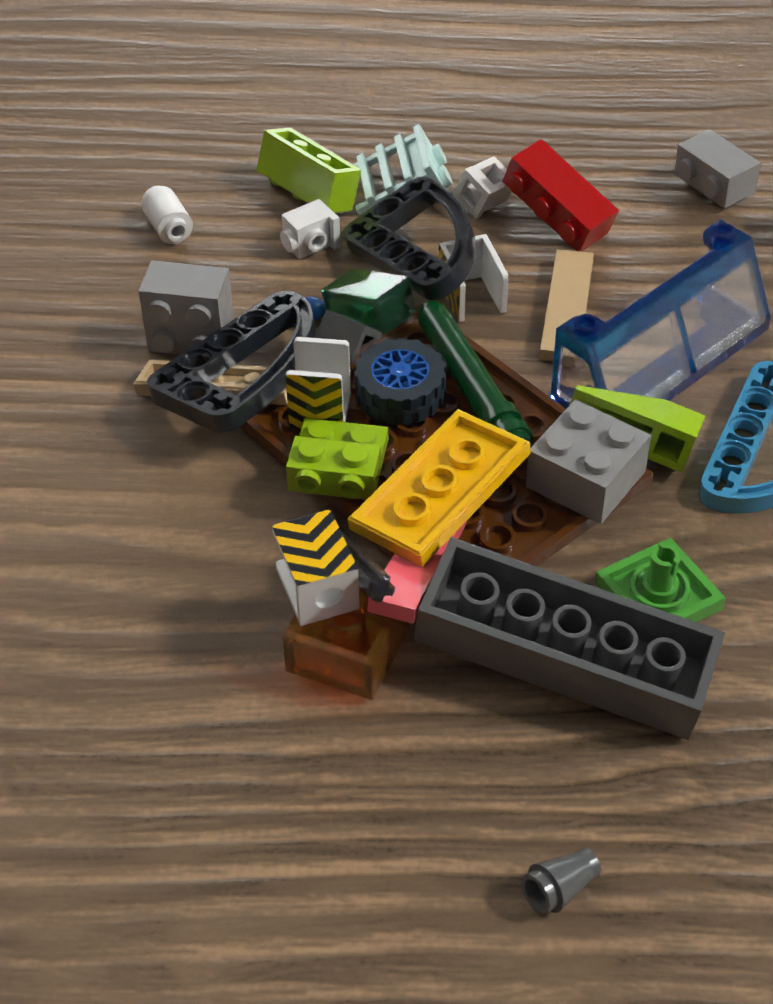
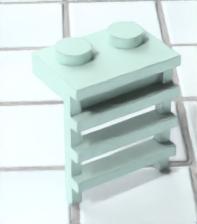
M420 124L413 126L414 133L405 138L401 134L394 136L395 143L384 148L380 143L375 146L376 153L365 157L363 153L356 156L358 162L353 165L361 169V180L366 201L355 206L359 215L365 213L410 180L418 177H429L449 191L448 187L453 185V182L444 166L447 163L445 155L439 144L434 146L431 144ZM398 153L405 180L395 185L389 157ZM379 162L386 191L376 195L370 167Z

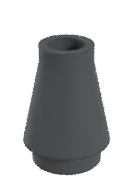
M586 847L574 853L532 864L528 869V873L521 880L524 896L531 907L538 913H558L592 879L601 874V865L594 852Z

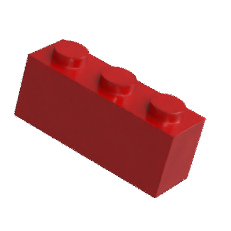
M543 139L536 141L511 157L502 180L512 193L516 194L575 251L582 252L606 236L619 212L608 199Z

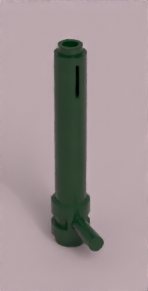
M437 301L424 303L418 312V323L436 352L442 355V361L445 362L447 370L477 418L529 441L530 447L534 445L533 433L529 426L522 420V416L516 406L505 399L447 307Z

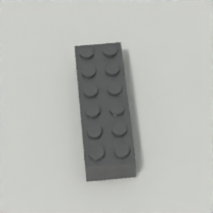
M450 537L419 606L413 641L689 740L702 711L725 632Z

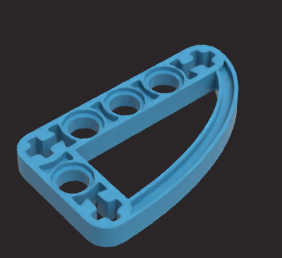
M761 361L752 367L702 475L699 499L706 507L712 510L726 513H752L773 508V480L757 485L744 486L773 420V361ZM766 380H771L768 389L762 387V383ZM752 402L760 403L767 409L761 411L753 410L746 404ZM737 429H747L752 431L755 436L741 437L734 431ZM733 456L739 458L743 463L740 465H729L721 458ZM720 478L727 481L726 487L722 491L716 490Z

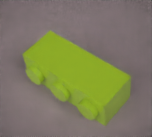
M292 128L264 130L256 171L269 178L271 184L290 191L295 199L306 201L307 203L320 199L335 214L353 210L361 169Z

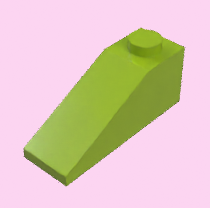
M577 385L570 402L571 404L574 400H578L650 434L648 459L681 473L706 415L665 399Z

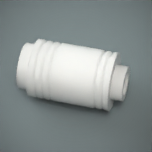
M153 186L144 193L141 202L142 210L160 239L167 244H177L187 239L192 232L193 221L175 193L166 186Z

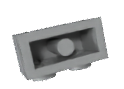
M708 129L678 144L674 174L725 209L756 192L761 162L711 129Z

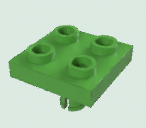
M671 537L597 571L595 577V584L599 589L694 622H698L723 610L726 599Z

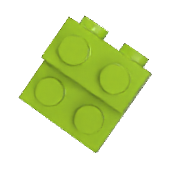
M304 418L300 436H295L286 465L288 491L367 500L377 490L389 439L388 427Z

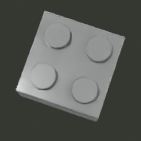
M151 260L138 291L148 352L181 355L234 320L229 268Z
M574 400L531 447V454L528 456L526 487L602 524L646 472L651 435L578 400Z

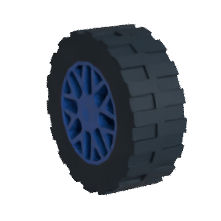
M398 338L397 340L387 339L379 344L375 343L369 346V349L363 351L360 354V359L356 360L355 395L358 406L360 405L362 411L366 415L372 416L374 420L384 421L391 425H410L412 422L418 421L419 423L426 420L428 416H433L437 413V409L442 407L444 397H446V364L442 361V355L434 351V348L428 344H422L421 341L414 339L413 341L406 340V338Z

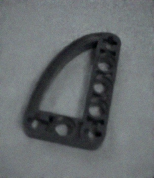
M425 176L410 180L350 222L342 231V236L352 253L430 301L442 299L455 291L469 275L476 257L475 235L463 207L445 187ZM430 206H434L453 224L456 239L450 258L447 262H444L394 232Z
M281 291L268 296L152 373L147 380L152 402L214 432L225 433L239 428L259 413L286 388V372L288 370H295L294 339L296 337L315 338L316 328L310 303L302 295L293 291ZM297 323L289 343L281 354L258 378L236 395L209 383Z

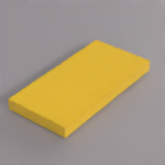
M457 409L347 518L349 529L423 567L531 454L530 442Z

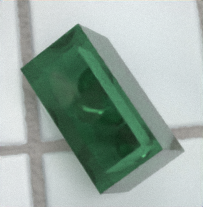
M350 269L321 289L327 310L348 317L383 334L389 333L417 312L408 276Z

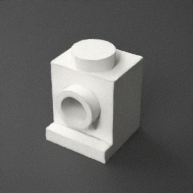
M495 156L465 169L452 195L477 219L482 216L483 212L508 201L512 192L502 182L507 169Z
M320 199L281 214L283 230L280 232L281 242L288 252H292L298 259L329 246L334 250L341 247L339 217Z

